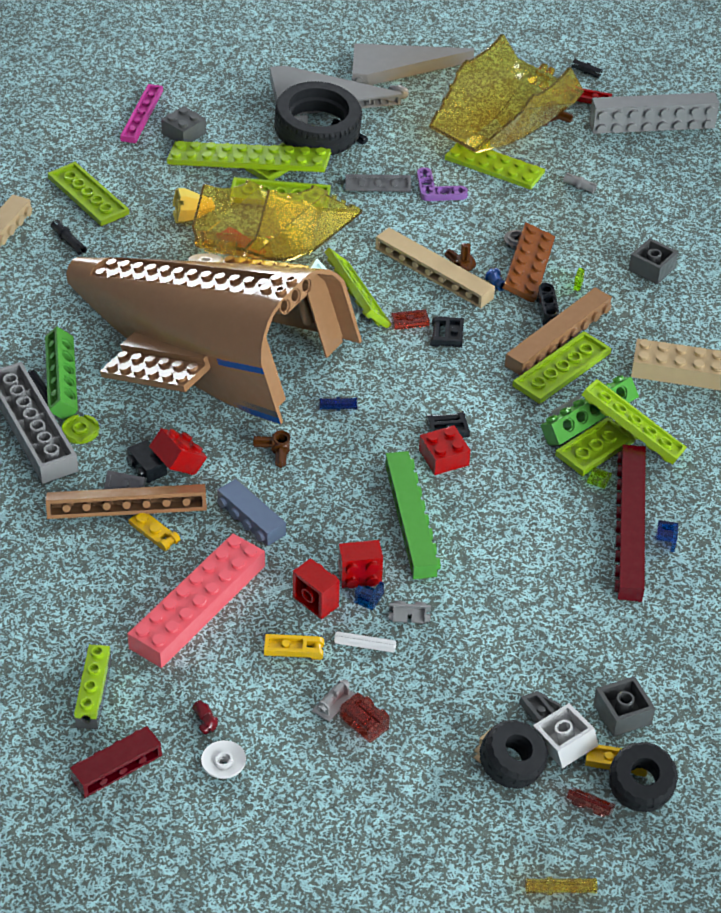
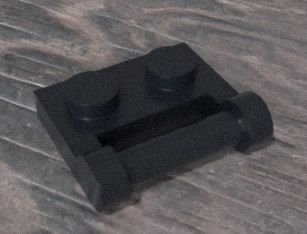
M434 317L432 319L433 334L430 339V345L433 347H439L440 345L462 347L464 318ZM441 326H446L445 337H440Z
M458 411L456 414L426 415L430 432L455 425L462 438L470 437V430L464 411Z

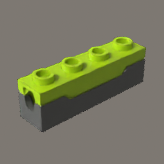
M88 646L74 711L76 728L98 729L112 662L110 646Z

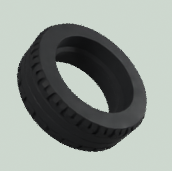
M320 81L303 82L289 87L278 97L275 105L274 129L277 136L286 146L331 149V155L346 151L358 140L361 129L362 108L352 93L338 85ZM306 111H322L338 117L341 122L331 126H313L301 122L294 116Z

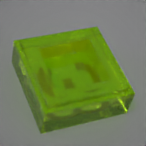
M578 267L573 290H581L585 274L584 268Z
M594 467L587 479V483L605 489L612 477V473Z

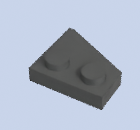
M539 691L521 696L519 704L535 724L559 710L562 705L555 700L549 699Z

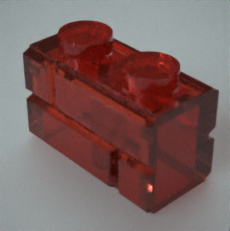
M357 692L350 700L348 699L341 704L340 718L369 743H372L389 729L390 718L388 713L383 709L379 710L369 697H364Z

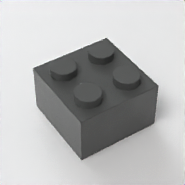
M185 106L161 119L162 134L173 141L193 142L207 133L206 118Z
M649 238L631 254L629 271L655 284H659L676 268L678 251Z
M635 676L596 688L593 705L613 737L652 724L655 707Z

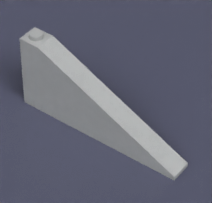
M354 43L352 81L374 85L474 62V48Z
M285 65L270 67V82L275 104L278 97L289 87L303 82L320 81L332 83L348 90L358 100L361 108L401 105L402 94L398 91ZM306 111V112L299 113V114H297V115H300V114H310V113H320V112H322V111Z

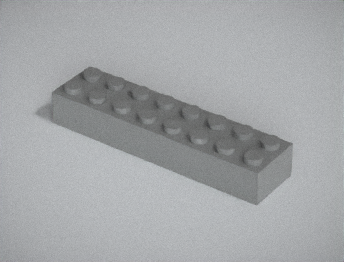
M715 92L592 98L589 124L593 134L715 128L720 103Z
M19 362L0 368V410L42 484L79 472L77 454L23 363Z

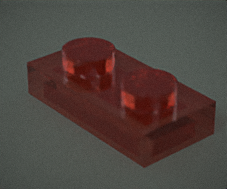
M426 309L391 313V320L395 330L429 326L430 323Z
M575 787L569 789L566 797L572 800L571 803L580 808H584V806L593 809L592 812L601 817L611 815L616 806L611 802Z

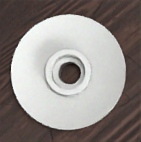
M201 253L190 256L188 261L223 263V258L216 254Z
M217 741L210 744L203 751L201 763L205 772L210 776L226 779L236 776L243 770L246 764V754L243 748L235 742Z

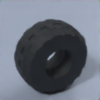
M518 720L501 721L492 727L482 740L479 750L480 761L484 771L497 784L507 788L520 789L531 785L540 777L547 765L548 750L544 739L536 729ZM506 748L514 749L520 755L522 761L513 759L508 754Z
M648 742L632 743L623 747L614 757L609 770V786L614 797L623 806L637 812H651L663 807L672 797L678 781L677 767L670 755L659 746ZM636 768H643L652 774L655 783L652 785L639 784L632 777L631 771Z

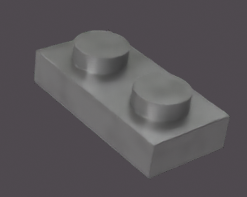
M107 470L104 489L145 487L147 478Z

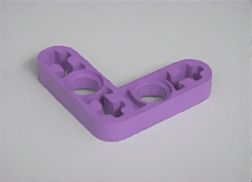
M422 167L417 171L419 192L422 200L448 201L464 200L467 198L468 189L466 187L434 186L431 169Z

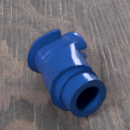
M490 268L485 275V279L489 280L495 286V289L503 291L504 280L500 277V270L498 268Z

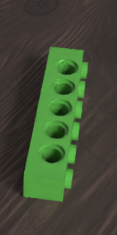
M56 326L45 336L48 407L52 414L66 420L74 416L78 411L74 336Z
M620 375L613 378L612 383L604 384L628 403L639 397L632 377ZM579 399L573 402V406L561 409L559 411L560 414L546 418V422L540 426L548 445H561L607 416L602 414L595 405L589 404L585 399Z

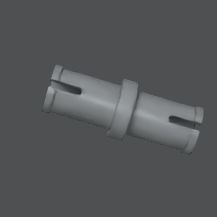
M568 172L563 180L565 183L576 186V189L581 188L592 194L597 188L596 183Z

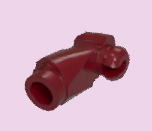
M202 700L195 702L192 710L203 721L199 725V729L204 735H207L209 731L214 732L218 726V718L213 716L207 703H204Z

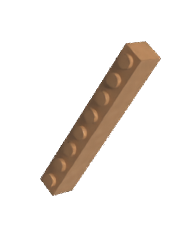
M596 287L506 353L505 367L518 375H522L555 352L559 347L565 345L571 338H575L580 331L586 330L593 321H598L601 315L607 314L611 309L612 296Z
M205 484L47 492L46 495L47 519L207 511Z

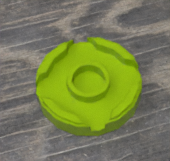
M74 415L67 418L62 424L63 433L68 441L74 444L88 443L94 440L100 431L98 421L89 415H84V417Z

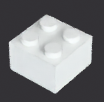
M570 703L533 725L534 729L544 739L548 754L561 768L566 767L598 746L595 728Z

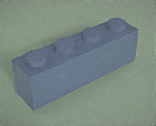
M237 479L217 489L218 505L222 509L225 508L234 520H239L244 529L250 530L259 542L269 546L286 535V522Z

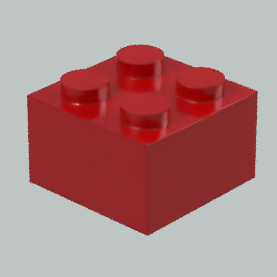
M455 425L420 435L419 451L434 475L469 466L471 450Z
M161 428L149 445L150 449L169 469L191 475L197 474L207 459V456L202 452V447L195 444L189 434L185 432L181 434L173 429L166 430Z
M379 540L339 544L338 571L342 588L353 589L358 586L382 584L383 554Z
M311 558L293 570L294 599L321 620L339 607L340 580L336 575L329 573L320 563H316Z

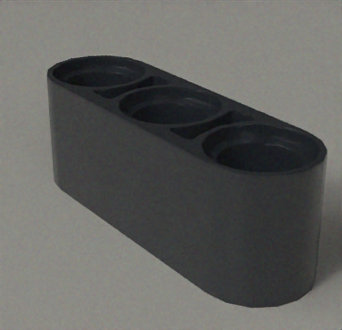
M550 283L540 284L537 302L541 322L544 326L559 315V308L554 286Z

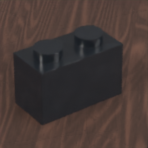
M144 440L127 448L128 456L126 460L130 467L136 469L138 476L147 478L146 483L148 484L168 474L167 466L150 449L149 445L151 443L148 440Z

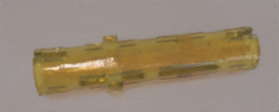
M547 876L546 879L526 878L525 880L526 894L547 893L548 896H552L553 893H597L598 889L596 878L553 879L552 876Z

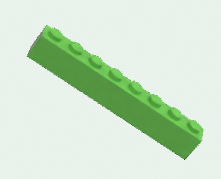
M409 451L386 453L385 467L413 579L437 577V571L441 569L440 558H436V543H432V528H428L429 516L424 513L426 509L425 501L421 500V486H417L418 474L414 472V459H410Z

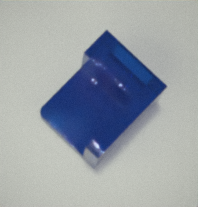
M658 520L656 540L671 542L670 552H675L678 523Z
M380 581L375 589L369 586L362 587L358 585L355 590L354 603L373 611L384 595V582Z

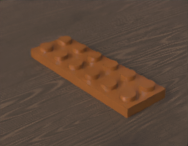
M524 223L503 289L529 302H535L555 236L532 224Z

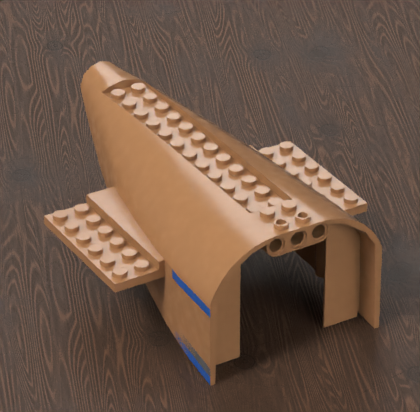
M234 256L225 257L223 263L141 258L77 257L72 259L66 272L67 283L114 329L127 338L120 344L122 351L100 370L103 378L186 392L194 385L231 406L278 424L283 423L279 406L286 400L266 338L271 322L318 332L325 358H328L343 343L342 339L356 343L362 342L346 283L336 272L328 269L308 268L309 266Z

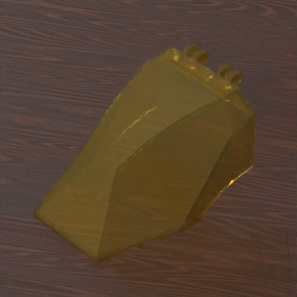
M501 34L485 51L470 60L466 59L455 73L456 77L453 83L449 85V91L446 97L442 99L443 103L439 111H436L429 128L473 153L500 148L528 136L547 124L554 117L573 105L584 90L572 68L568 67L559 78L553 76L555 68L551 66L548 68V65L545 63L536 68L519 59L505 35Z
M246 180L245 184L230 188H218L203 184L192 224L195 236L194 245L204 249L205 252L213 254L216 252L222 255L272 261L294 260L314 252L358 217L363 210L353 204L347 206L345 200L341 199L340 202L336 200V195L331 197L327 195V190L315 185L302 192L280 193L276 190H263L262 185L250 180Z

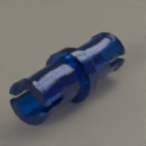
M337 396L336 398H320V410L337 409V411H341V409L358 408L357 397L341 398Z

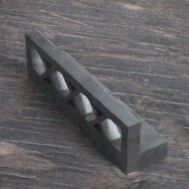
M346 174L345 191L411 192V175Z

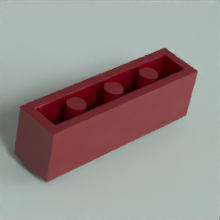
M148 726L136 730L131 735L115 741L112 745L95 752L83 761L76 762L70 767L71 780L84 798L161 757V742Z

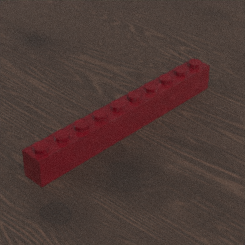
M623 444L622 452H618L617 463H620L617 466V477H620V479H617L616 490H620V493L617 492L616 504H620V507L617 506L616 518H619V521H616L615 532L619 533V535H616L615 547H619V550L615 551V562H618V565H615L614 577H618V580H615L614 592H618V600L642 602L645 590L646 446Z

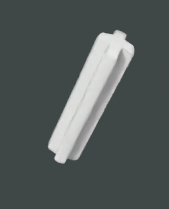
M339 631L335 633L334 643L392 653L396 650L395 640Z

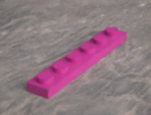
M147 85L120 135V141L137 142L163 93V86Z

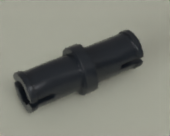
M574 59L572 62L575 64H572L571 68L582 71L583 74H590L597 78L602 75L599 73H602L603 69L592 66L591 63H584L577 59Z

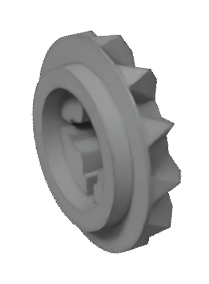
M511 230L504 235L506 246H511L512 249L516 247L518 241L515 240L519 238L521 230Z

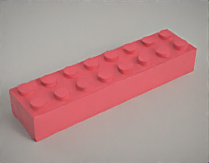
M232 533L127 633L129 649L162 668L265 567V551Z

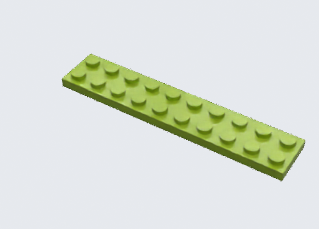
M175 141L167 157V164L325 172L331 156V149L323 147L309 148Z

